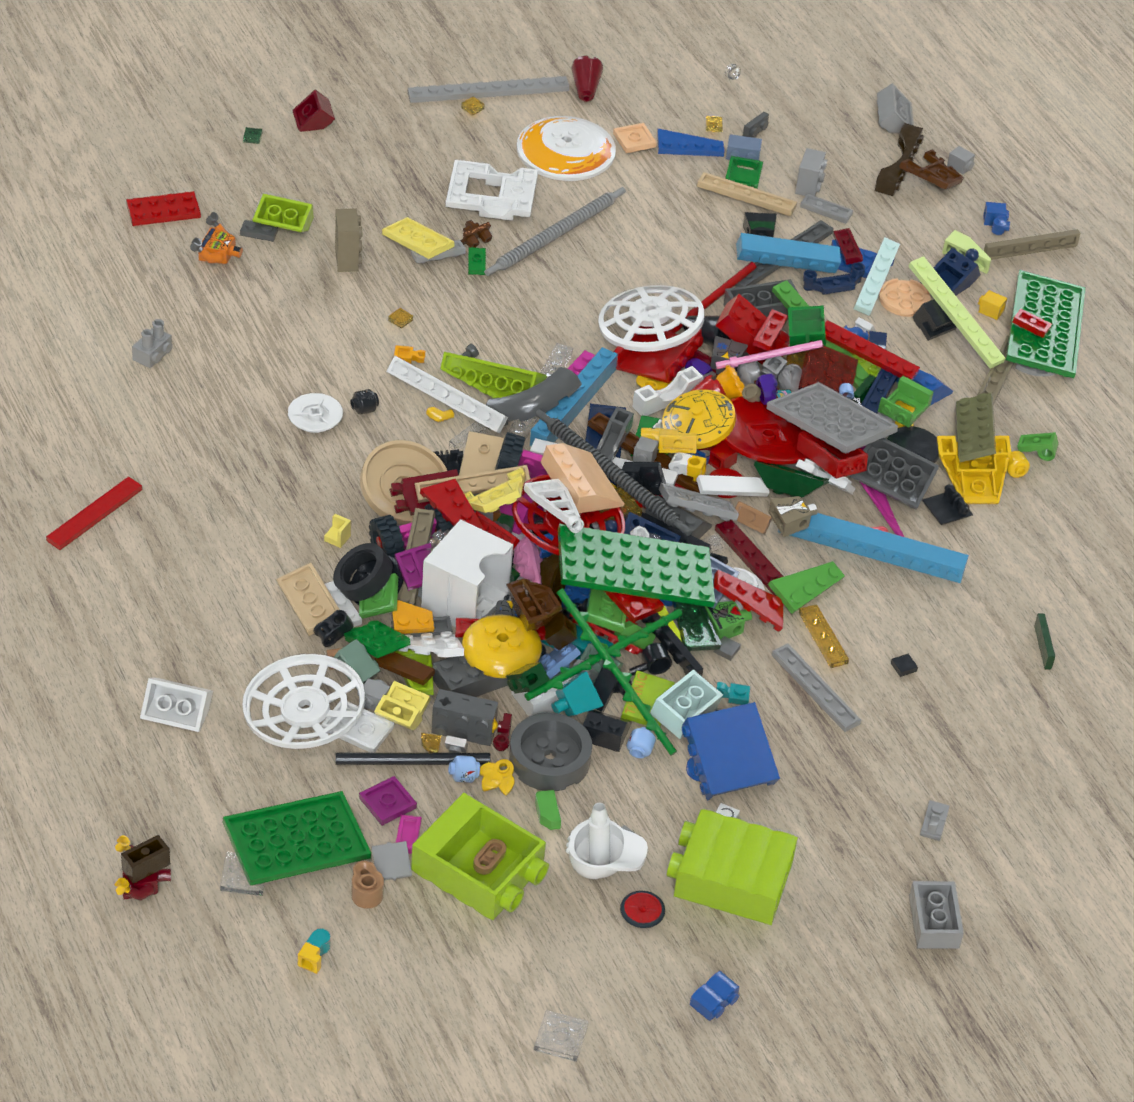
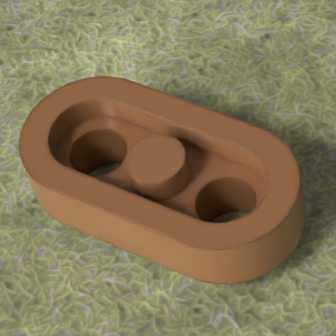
M498 839L488 841L474 858V870L479 874H490L505 857V843Z

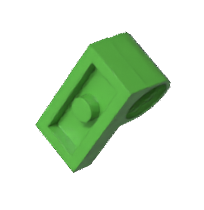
M1056 432L1027 434L1020 436L1017 448L1020 452L1037 451L1038 456L1042 460L1051 461L1056 455L1059 443Z

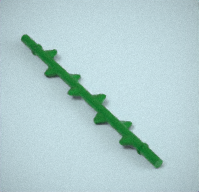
M560 589L557 595L567 607V611L571 613L583 630L580 639L592 643L604 660L603 667L611 670L625 690L622 699L635 704L647 722L646 729L656 734L657 740H660L670 756L675 754L677 750L666 736V732H663L651 715V706L644 704L630 685L631 673L621 672L607 652L608 645L599 641L586 622L589 613L578 611L576 604L571 601L564 589Z
M677 609L666 616H661L659 620L653 623H646V627L630 636L618 635L619 642L608 647L607 652L610 656L620 657L621 649L641 638H648V634L662 626H667L671 621L682 616V611ZM599 653L590 654L587 660L572 668L561 667L560 675L531 692L525 693V699L530 701L542 693H547L551 688L563 689L562 682L583 670H591L592 665L603 660Z

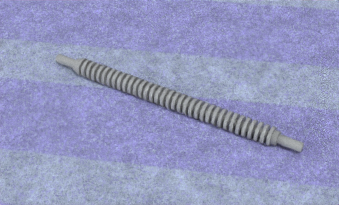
M621 187L613 193L607 192L502 255L493 266L484 271L485 275L490 276L498 270L508 269L613 205L615 199L626 192L625 188Z

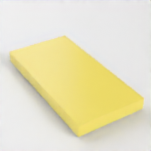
M408 217L382 229V235L428 259L454 247L453 240Z

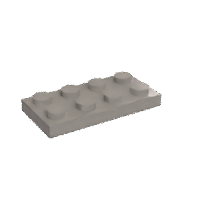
M664 483L660 484V493L667 504L672 507L682 506L691 512L697 510L706 516L712 517L716 515L725 521H730V519L737 521L739 513L728 500Z

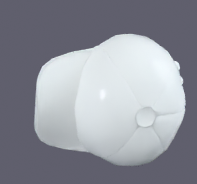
M603 803L594 804L589 820L580 823L571 831V835L567 838L569 842L566 845L568 847L566 853L569 854L574 870L579 875L589 879L605 878L615 874L617 871H637L643 866L648 852L647 842L643 837L624 830L615 822L610 821Z

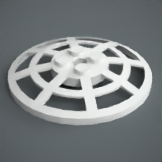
M650 285L625 291L612 298L602 308L598 323L603 337L613 345L631 351L648 352L672 348L691 339L701 329L705 314L701 301L687 290L666 285ZM647 293H662V294L659 295V296H648ZM678 294L684 295V296H686V297L692 299L694 302L685 301V300H684L680 295H678ZM639 295H640V297H641L640 299L636 300L635 302L628 301V300H630L631 298L636 297V296H639ZM668 296H673L678 301L669 302L666 298ZM611 306H616L614 317L604 322V314ZM622 306L630 307L628 312L619 315ZM672 307H682L681 314L673 313ZM688 307L699 308L698 317L694 323L686 319ZM630 317L633 324L629 326L622 320ZM670 318L674 320L670 324L661 326V324L667 322ZM617 323L619 327L628 332L624 339L612 334L607 327ZM680 323L689 327L686 331L669 339L665 337V331L673 329ZM640 326H644V327H653V326H654V328H652V329H642V328H639V327H640ZM635 333L657 334L659 341L634 342L631 339Z
M301 654L278 660L261 670L247 686L242 705L248 726L259 738L283 748L306 749L327 744L348 732L362 715L365 706V692L359 675L346 663L326 655ZM304 664L320 665L316 675L291 677L287 669ZM331 667L344 673L352 681L341 687L334 680L325 677L327 668ZM280 672L284 681L274 686L267 695L257 691V688L267 678ZM313 681L312 686H302L297 688L295 684L298 682ZM323 683L333 688L335 692L327 696L320 687ZM288 687L289 692L282 700L274 697L279 691ZM356 687L359 694L358 711H347L346 693ZM252 697L263 701L262 712L264 719L252 721L250 715ZM340 698L342 703L341 710H330L329 703ZM270 704L280 707L281 715L270 718ZM305 705H309V707L306 708V709H302V708H301V707H304ZM326 717L336 718L332 724L324 729L320 725ZM343 718H352L348 722V724L341 728L339 731L331 735L327 734V732L334 729L342 721ZM285 721L292 727L288 732H285L275 724ZM268 726L275 733L284 736L282 741L263 734L256 727ZM312 727L315 731L309 734H297L300 728ZM318 736L320 738L308 742H291L293 739H309Z

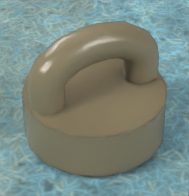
M750 383L743 388L742 396L748 402L760 401L761 390L756 384Z

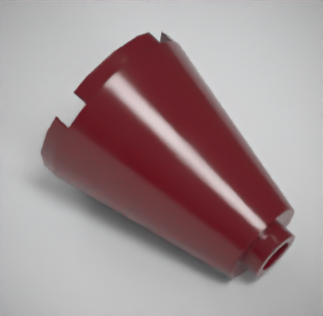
M589 56L578 57L573 61L571 67L578 97L585 102L594 99L603 73V63L596 57L594 59L588 58Z

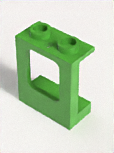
M902 376L899 379L897 389L887 399L881 398L878 412L909 428L931 405L934 392ZM902 401L916 410L912 413L895 403Z

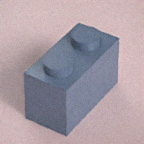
M729 134L726 159L730 160L731 156L759 161L762 139Z

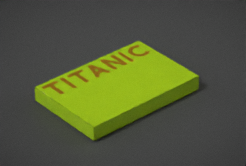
M637 671L632 688L642 702L650 705L652 710L656 699L671 688L675 682ZM626 702L621 718L646 725V720L633 702ZM655 719L658 725L661 727V723L657 719Z

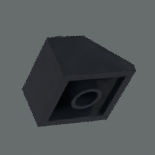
M590 710L583 726L589 732L593 745L620 752L632 721L600 711Z

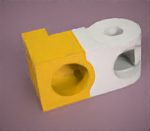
M678 452L674 454L669 463V469L677 471L678 474L691 476L693 481L697 482L696 478L698 475H705L707 458Z

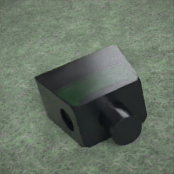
M745 212L743 220L745 233L774 237L777 213Z

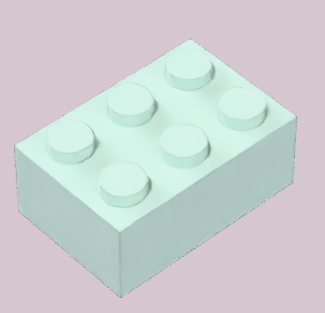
M692 670L656 699L650 713L669 731L681 739L683 737L682 724L689 717L714 712L723 694L695 670Z

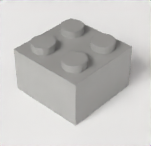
M806 148L799 167L795 194L815 196L817 192H820L821 182L825 178L824 169H826L828 161L825 159L826 152Z

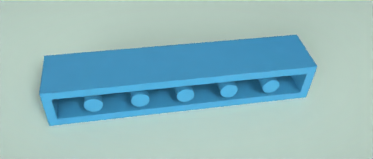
M741 233L736 243L737 260L827 273H836L841 264L840 247L746 233Z

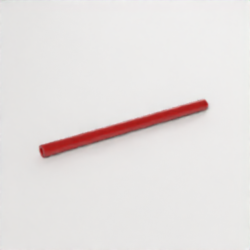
M750 262L702 300L701 303L704 310L723 296L726 289L733 288L756 269V264ZM692 308L687 313L686 318L688 316H698L699 308ZM680 323L673 329L665 331L664 334L668 332L675 334L683 328V324Z

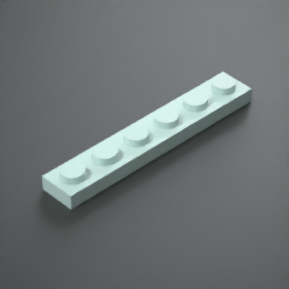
M884 237L854 310L870 316L900 246L899 243Z

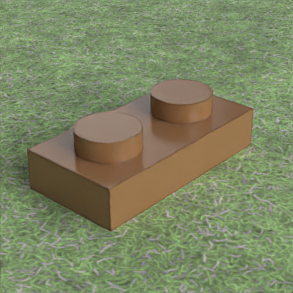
M738 501L735 507L739 513L737 521L765 534L772 521L771 516Z

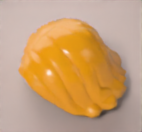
M726 365L725 370L718 374L715 379L719 381L727 398L731 400L742 396L745 386L740 381L735 368Z

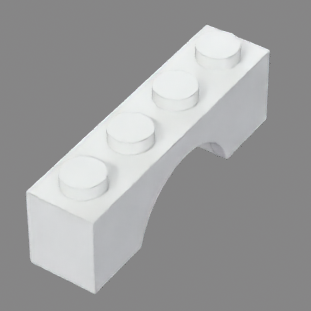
M691 366L678 372L675 379L661 390H654L650 385L635 390L632 407L640 415L645 416L666 408L678 396L691 391L703 380V376Z

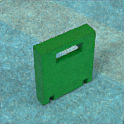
M731 156L725 179L758 189L764 161ZM738 166L749 167V168H754V169L751 170V169H746V168H740V167H738Z

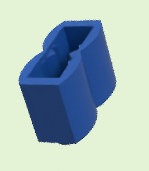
M718 971L706 984L699 987L693 993L690 999V1006L708 1021L714 1017L719 1018L726 1006L729 1004L733 1005L738 1000L740 986L724 973Z

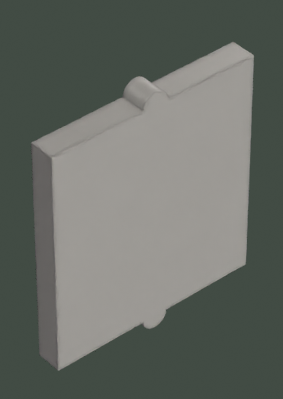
M406 841L398 843L387 842L384 845L372 846L374 865L376 870L382 874L384 880L392 879L396 881L398 878L412 876Z

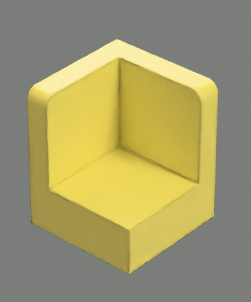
M334 514L332 516V527L324 535V541L341 548L351 537V520Z

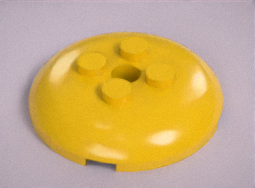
M497 614L483 617L470 625L462 639L464 657L471 667H476L483 671L484 675L494 678H506V675L526 664L538 663L542 652V643L537 631H526L521 619L511 615Z

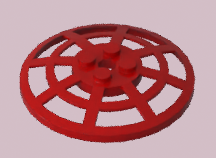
M542 475L527 480L525 483L552 479L549 475ZM524 483L521 497L512 503L513 518L518 528L530 541L548 552L559 555L558 527L559 524L565 523L546 510L545 512L538 508L539 504L535 501L530 503L523 497V494L526 493L524 491ZM560 496L547 498L549 501L562 500ZM518 502L528 508V523H522L517 514ZM567 507L559 508L562 511L569 510ZM620 507L611 508L603 513L591 511L590 513L593 516L587 517L585 513H579L580 518L584 522V528H589L590 524L597 522L599 530L606 531L604 520L614 516L617 522V533L624 534L625 520ZM533 513L543 518V524H534ZM529 530H533L534 533H535L540 539H538L536 536H534ZM540 531H548L554 536L553 540H549Z

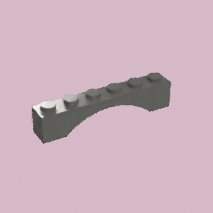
M618 406L609 419L597 447V450L611 460V462L633 425L634 413Z

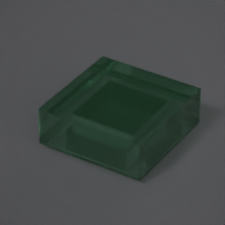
M246 127L243 142L260 144L262 129Z

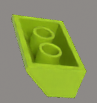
M263 193L252 221L303 233L309 230L313 221V204Z

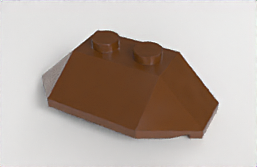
M526 578L506 584L515 612L521 619L526 631L537 630L547 625L562 610L561 604L550 587L530 582Z

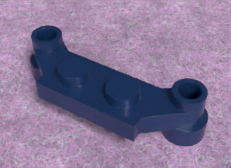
M854 263L852 264L850 274L817 278L815 271L806 270L803 274V289L806 291L815 290L823 295L855 290L856 284L861 282L862 276L865 273V265Z

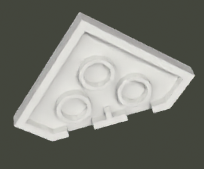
M441 632V635L434 636L432 633L421 634V637L405 635L410 638L411 645L399 649V651L406 652L409 648L417 654L429 655L430 652L438 654V657L464 656V648L452 632Z

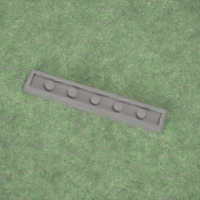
M789 644L772 651V656L844 732L860 725L861 719Z

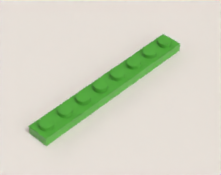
M787 280L772 288V292L787 309L788 307L809 306ZM826 340V347H821V349L857 389L869 374L849 351Z

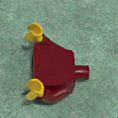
M121 835L117 839L118 843L115 845V849L118 852L127 851L134 847L129 845L130 840L125 835ZM161 869L134 884L123 872V878H119L114 884L117 886L116 893L118 895L123 894V899L134 898L142 901L158 893V882L171 881V869Z

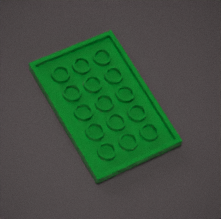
M343 791L223 817L222 823L250 886L371 859L372 853Z

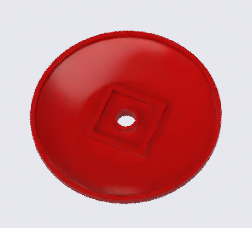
M742 396L730 400L735 409L736 422L732 432L723 440L730 448L750 459L770 464H796L799 459L805 461V459L809 460L808 457L797 450L798 434L805 430L800 429V427L788 422L779 415H775L767 409V405L762 404L761 400L759 402H748Z

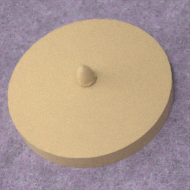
M406 440L389 441L376 447L365 460L360 473L361 491L368 505L379 516L382 517L390 514L397 521V524L405 525L412 523L414 515L410 516L409 511L395 513L394 505H396V500H404V496L400 494L391 497L389 491L391 483H401L403 478L444 472L447 469L434 452L421 444Z

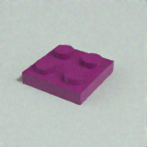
M395 776L359 793V799L381 826L417 809V802Z

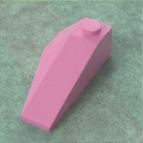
M525 536L514 550L513 563L515 564V570L520 573V577L541 584L540 562L543 559H540V552L537 546Z

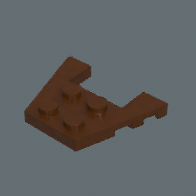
M933 149L926 151L923 156L924 159L932 164L921 167L907 159L902 161L899 168L945 190L961 184L964 179L952 166L948 167L945 165V160L942 157L938 158L936 156L937 152Z

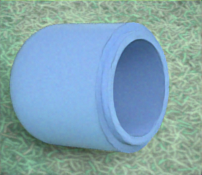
M849 383L841 384L839 393L852 400L854 398L853 386Z

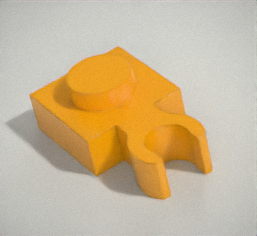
M396 345L394 356L410 364L412 361L424 363L426 351H413V347Z

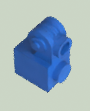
M986 202L983 213L984 225L992 226L991 231L995 235H1002L1005 231H1009V211L1006 210V203Z

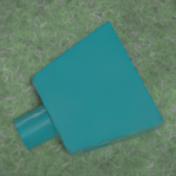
M587 671L578 673L563 685V689L556 690L559 700L551 704L555 713L564 711L567 716H574L603 706Z

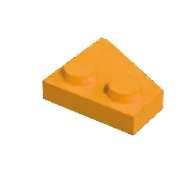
M397 600V611L392 612L394 630L402 634L434 632L432 611Z

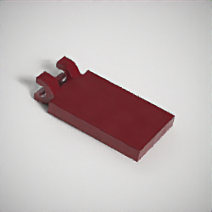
M457 469L403 478L401 483H391V488L389 489L391 497L400 494L404 496V500H396V505H394L395 513L409 511L410 516L414 515L415 508L425 509L424 507L430 504V501L418 503L415 483L458 476Z

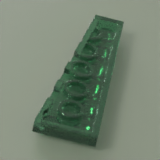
M672 601L674 611L680 609L683 613L676 620L681 640L689 651L719 650L722 644L705 606Z

